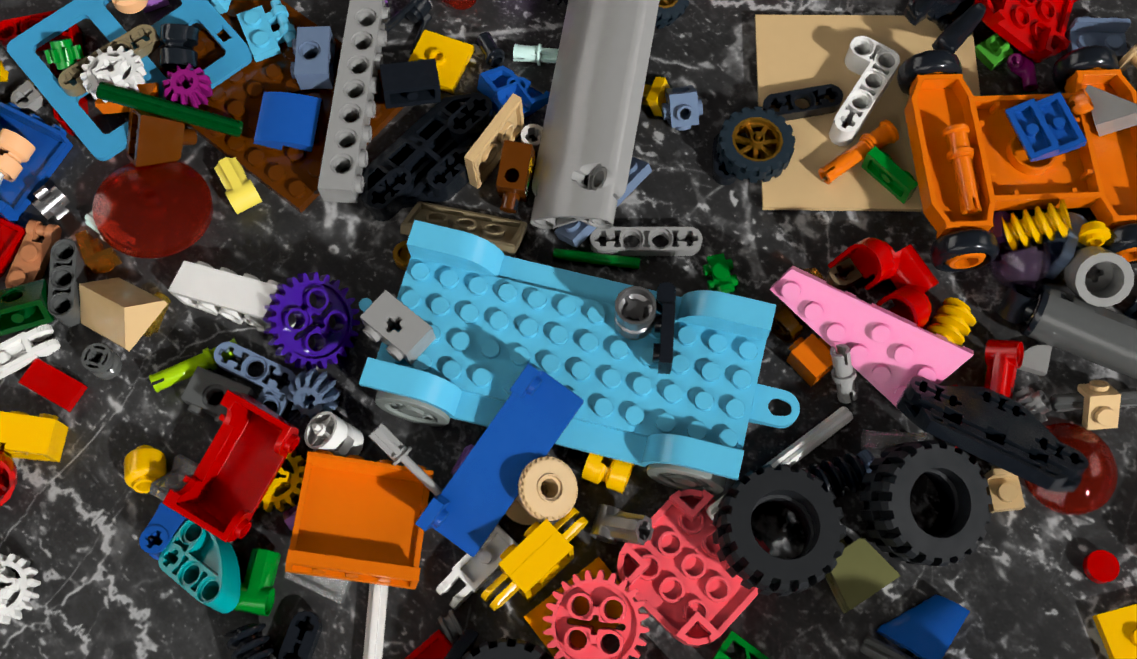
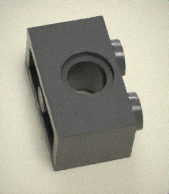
M198 366L180 399L189 406L187 410L192 414L204 418L205 414L215 417V423L222 425L223 422L218 418L221 413L227 414V408L221 404L213 406L214 400L217 397L225 395L227 390L245 393L256 400L259 396L248 386Z

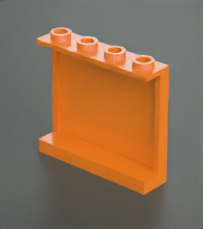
M327 450L308 451L290 546L286 558L285 572L415 590L420 576L421 568H419L424 535V530L415 523L428 506L430 490L406 466H393V461L390 460L375 462L365 460L358 455L343 457L333 455L332 452ZM418 465L431 479L433 478L434 471L427 470L426 467Z

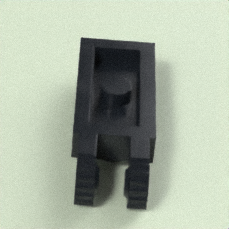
M671 282L660 283L656 297V310L660 314H655L654 333H660V341L653 344L652 362H658V373L670 374L673 362L676 290Z

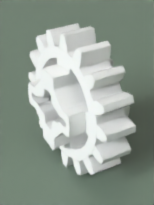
M108 46L107 52L104 53L98 49V56H88L90 64H82L81 66L84 71L80 74L83 81L82 84L95 100L98 99L96 97V90L100 82L139 92L137 84H145L143 76L147 75L140 56H136L132 49L126 52L123 46H119L117 51Z
M11 553L8 557L0 554V623L5 625L10 624L11 617L18 620L22 619L21 610L23 608L27 610L33 609L29 601L31 598H39V594L33 592V589L41 585V581L32 578L38 573V570L29 567L31 562L24 558L20 559V556ZM11 568L15 569L18 572L20 578H16L15 572H13Z

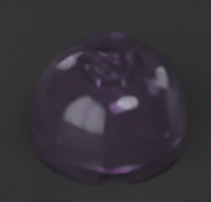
M1042 242V249H1037V246L1033 247V245H1030L1026 248L1024 246L1014 251L1008 250L998 253L1000 259L988 264L993 278L1005 287H1009L1011 283H1017L1032 289L1037 288L1036 282L1046 277L1052 264L1048 242Z

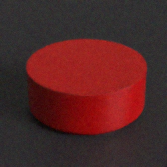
M1106 550L1091 552L1083 560L1085 575L1095 583L1104 584L1113 581L1119 574L1120 566L1117 558Z

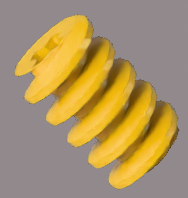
M1064 199L1060 200L1058 210H1056L1052 203H1048L1046 213L1039 206H1036L1034 216H1031L1024 209L1022 219H1018L1014 212L1010 213V222L1008 223L1002 217L1005 236L1013 251L1018 249L1019 241L1026 248L1030 246L1032 237L1037 244H1042L1044 234L1050 241H1054L1056 231L1063 238L1068 237V229H1072Z
M949 297L943 301V306L938 309L937 315L933 317L931 324L926 330L933 334H940L956 345H962L965 342L964 336L969 335L971 332L970 327L974 326L977 321L971 314L970 307L958 298Z

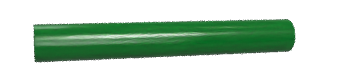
M554 248L553 260L639 269L640 258L558 248Z

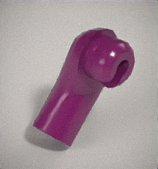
M1019 53L1011 54L1007 59V67L1011 72L1022 78L1023 90L1033 91L1037 89L1038 84L1034 63Z

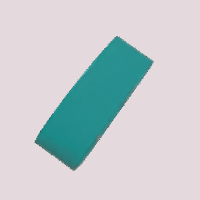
M187 520L160 554L159 567L198 602L222 614L229 613L237 606L240 599V568L235 551L230 542H224L192 521Z

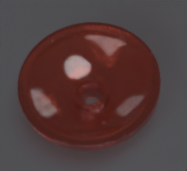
M1057 423L1046 426L1060 442L1080 451L1086 456L1089 466L1082 474V481L1074 492L1048 491L1024 479L1029 491L1044 506L1062 514L1083 515L1099 509L1112 497L1118 480L1117 464L1110 448L1097 434L1091 430H1086L1085 427L1080 425Z

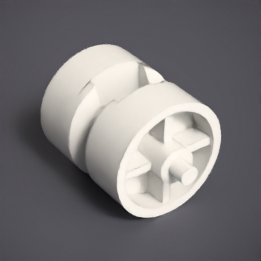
M323 411L315 415L308 423L304 433V440L308 447L315 451L327 450L336 456L359 455L364 444V437L359 429L330 411Z

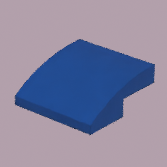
M263 92L253 144L282 150L283 146L311 152L314 145L322 98L288 92Z
M1061 92L1035 101L1033 98L1005 110V114L1030 162L1055 157L1081 148L1087 143Z

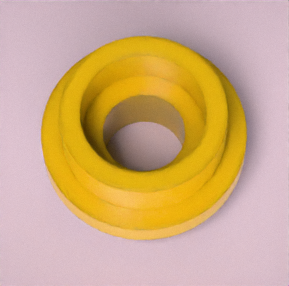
M1101 221L1087 222L1080 227L1078 241L1086 246H1102L1105 241L1111 238L1110 229Z

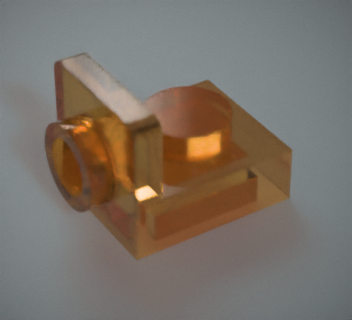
M87 230L75 234L84 262L95 274L109 272L114 267L122 264L121 258L111 247L104 249L98 237L94 239Z

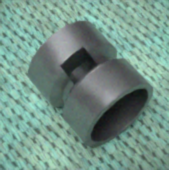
M641 286L625 288L618 294L615 300L614 325L623 337L629 340H639L651 333L656 314L654 295L648 289Z

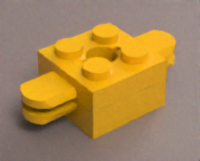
M575 507L554 525L547 518L541 524L536 521L525 531L524 536L526 538L518 546L512 544L500 555L502 561L498 565L502 574L481 594V598L484 601H488L510 582L491 602L489 607L493 611L498 610L517 591L529 602L574 559V547L569 542L587 525L588 520L583 516L563 534L561 532L579 515V511Z

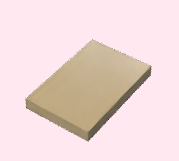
M514 93L510 96L464 156L469 183L477 189L481 187L499 163L504 140L515 141L521 134V130L525 127L522 98Z

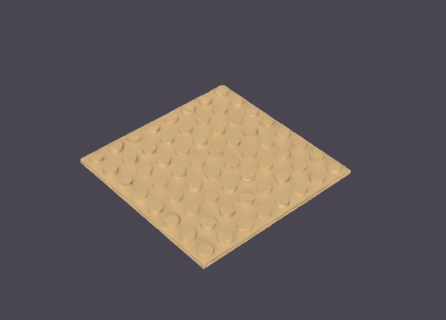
M755 14L758 107L763 106L764 99L770 94L832 84L839 87L843 92L840 109L861 77L849 70L845 65V57L850 43L857 36H867L893 49L900 56V63L891 83L849 145H835L829 138L831 126L839 109L834 113L785 122L787 125L790 124L793 129L792 136H795V149L787 168L783 169L780 176L777 178L773 176L768 182L761 180L762 210L923 212L918 186L912 197L903 204L861 167L864 160L833 180L830 184L824 182L827 176L824 179L820 178L818 170L857 144L862 134L872 132L879 127L881 121L887 119L897 128L899 140L895 143H889L881 151L890 155L893 162L902 170L909 172L917 182L904 112L909 95L903 93L900 89L897 74L899 67L908 58L924 51L934 50L932 44L943 31L935 23L928 20L927 17L914 26L907 20L905 15ZM972 32L954 54L957 55L961 62L963 79L974 96H981ZM829 95L825 96L830 102L834 101V99L829 98ZM805 99L794 101L795 105L802 109L810 106L809 102ZM775 105L770 106V108H774L775 112H779ZM846 122L844 128H846L850 124ZM765 134V140H770L771 138ZM775 146L765 147L772 154L776 152ZM760 153V159H765L766 157Z

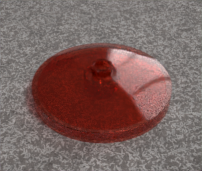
M172 161L140 167L130 163L114 171L102 182L95 194L92 212L100 235L111 247L133 257L160 258L179 253L201 238L212 219L213 201L210 189L204 178L193 168L181 162Z

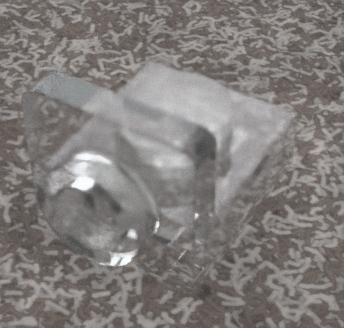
M179 454L174 458L172 471L151 483L149 494L164 501L170 489L180 491L187 484L182 480L185 475H193L199 464Z

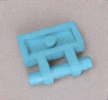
M271 0L270 5L272 9L265 13L261 5L236 14L256 62L281 54L279 44L286 42L288 47H292V40L296 38V29L293 24H290L288 10L282 5L280 0ZM278 23L280 26L279 30L273 32L271 26Z

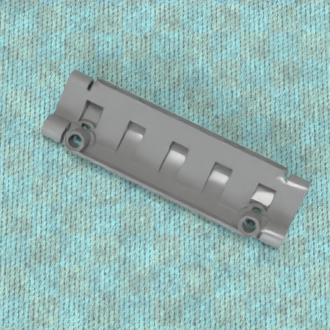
M568 0L532 180V191L536 197L530 219L531 225L540 229H554L581 221L600 229H610L613 227L617 200L623 196L627 188L660 0ZM589 175L588 185L586 186L584 185L585 176Z

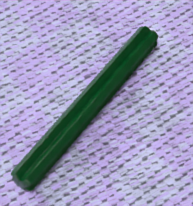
M100 82L97 86L96 97L98 99L235 137H240L242 133L243 122L104 82Z

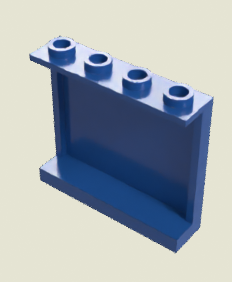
M0 100V131L2 128L11 130L27 139L36 148L28 162L21 163L23 169L16 180L10 182L3 179L0 185V217L16 224L35 198L33 193L45 185L74 145L66 137L68 133L56 124L49 126L39 116L33 113L27 115L11 102L4 104Z

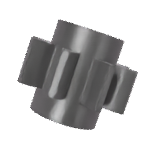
M43 185L33 193L37 200L32 205L47 220L53 215L60 220L69 212L65 207L70 202L69 199L55 185L50 190Z
M1027 387L1014 393L1018 399L1016 402L1028 409L1041 423L1048 421L1045 413L1050 412L1052 408L1042 390L1035 392L1033 388L1029 389Z

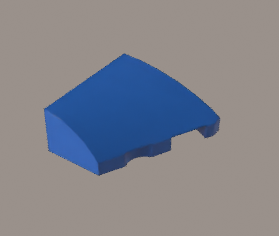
M505 66L482 72L479 75L477 89L491 99L493 111L496 115L513 93L522 98L524 118L548 104L550 92L547 90L542 94L530 87L531 81L524 77L516 76L512 70Z
M936 594L891 621L879 626L876 632L899 648H906L920 659H942L970 611Z

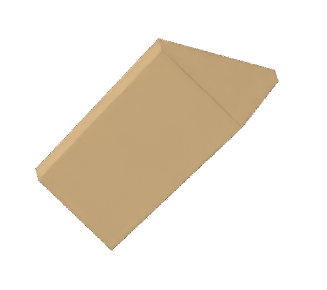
M119 277L79 284L81 324L129 352L168 304L166 301Z

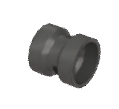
M103 343L90 344L82 352V365L101 380L113 379L121 371V358Z

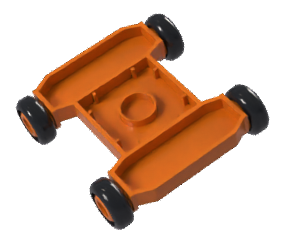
M1093 45L1072 50L1063 55L1054 64L1052 78L1056 88L1065 92L1061 94L1067 105L1071 95L1083 88L1086 89L1088 85L1137 104V91L1123 76L1121 69H1119L1115 51L1106 46ZM948 50L924 51L915 54L903 62L898 69L897 81L902 92L909 95L904 112L923 214L937 231L936 241L933 242L930 248V259L937 270L949 273L968 272L984 267L996 259L999 253V244L995 235L989 231L994 226V211L1035 210L1036 206H1039L1041 209H1047L1048 203H1052L1056 209H1059L1060 200L1062 199L1065 200L1067 208H1090L1096 219L1104 222L1106 227L1110 229L1111 238L1100 247L1124 257L1130 264L1137 263V125L1099 137L1091 111L1081 115L1072 113L1087 140L1086 145L1055 157L1030 162L1005 114V110L1034 98L1035 101H1038L1053 94L974 96L963 79L959 58ZM955 124L969 125L970 132L967 134L969 145L974 149V156L971 161L982 211L973 215H968V211L967 215H962L953 165L947 161L946 157L949 151L947 140L942 136V130Z

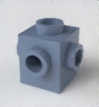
M693 85L665 88L666 103H662L661 106L663 120H667L671 128L679 131L689 130L692 128V125H699V116L703 115V104L701 98L698 99L697 90Z

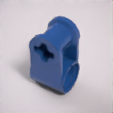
M161 502L155 515L140 535L139 544L141 549L159 561L162 551L167 547L181 526L189 519ZM157 541L162 542L160 546L155 545Z

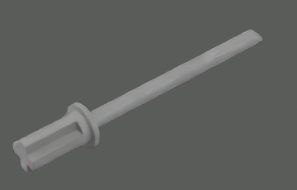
M380 423L368 435L393 460V466L402 462L435 496L441 494L443 490L408 456L412 447H406L383 423Z

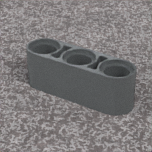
M61 239L54 243L50 252L47 307L50 314L67 327L78 326L81 323L79 284L88 281V256L74 241Z

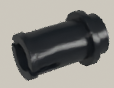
M489 32L481 33L478 35L480 40L476 38L475 43L484 54L486 64L491 65V67L500 66L505 61L503 49L498 48Z

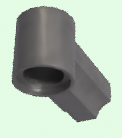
M599 504L590 536L610 544H617V541L644 545L645 542L651 540L654 529L652 527V519L646 515L628 513L614 506Z

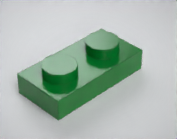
M876 146L867 153L861 167L903 204L908 201L918 186L914 177L909 172L902 170L893 162L890 155L882 152Z

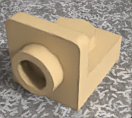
M992 465V469L983 475L986 477L989 485L986 487L987 495H991L992 504H988L990 513L1022 510L1025 508L1018 476Z

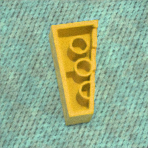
M0 411V450L4 451L11 458L60 462L69 427L58 421L59 417L51 414L41 413L38 417L20 411Z

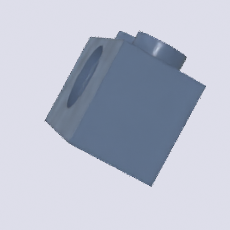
M330 26L297 27L296 38L292 40L295 62H291L290 69L291 76L297 80L300 90L333 89L336 41Z

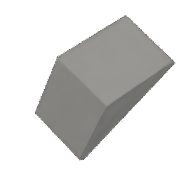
M1091 85L1086 87L1085 90L1094 106V110L1091 113L1099 137L1137 125L1136 103Z

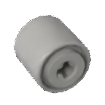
M1087 246L1074 253L1072 260L1064 268V279L1067 287L1085 302L1097 307H1110L1120 303L1129 295L1134 285V272L1131 264L1124 257L1100 246ZM1092 266L1100 270V273L1095 275V280L1086 276Z

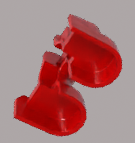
M868 237L848 247L828 264L829 268H832L850 258L865 279L874 274L875 279L865 286L866 290L890 278L897 290L886 295L876 304L881 306L892 299L895 306L888 311L916 323L920 328H923L929 321L932 310L929 298L925 293L939 284V281L912 244L895 253L894 249L887 242Z

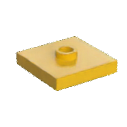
M424 29L408 61L435 58L440 90L454 94L474 53V45Z
M1137 604L1092 616L1109 659H1137Z

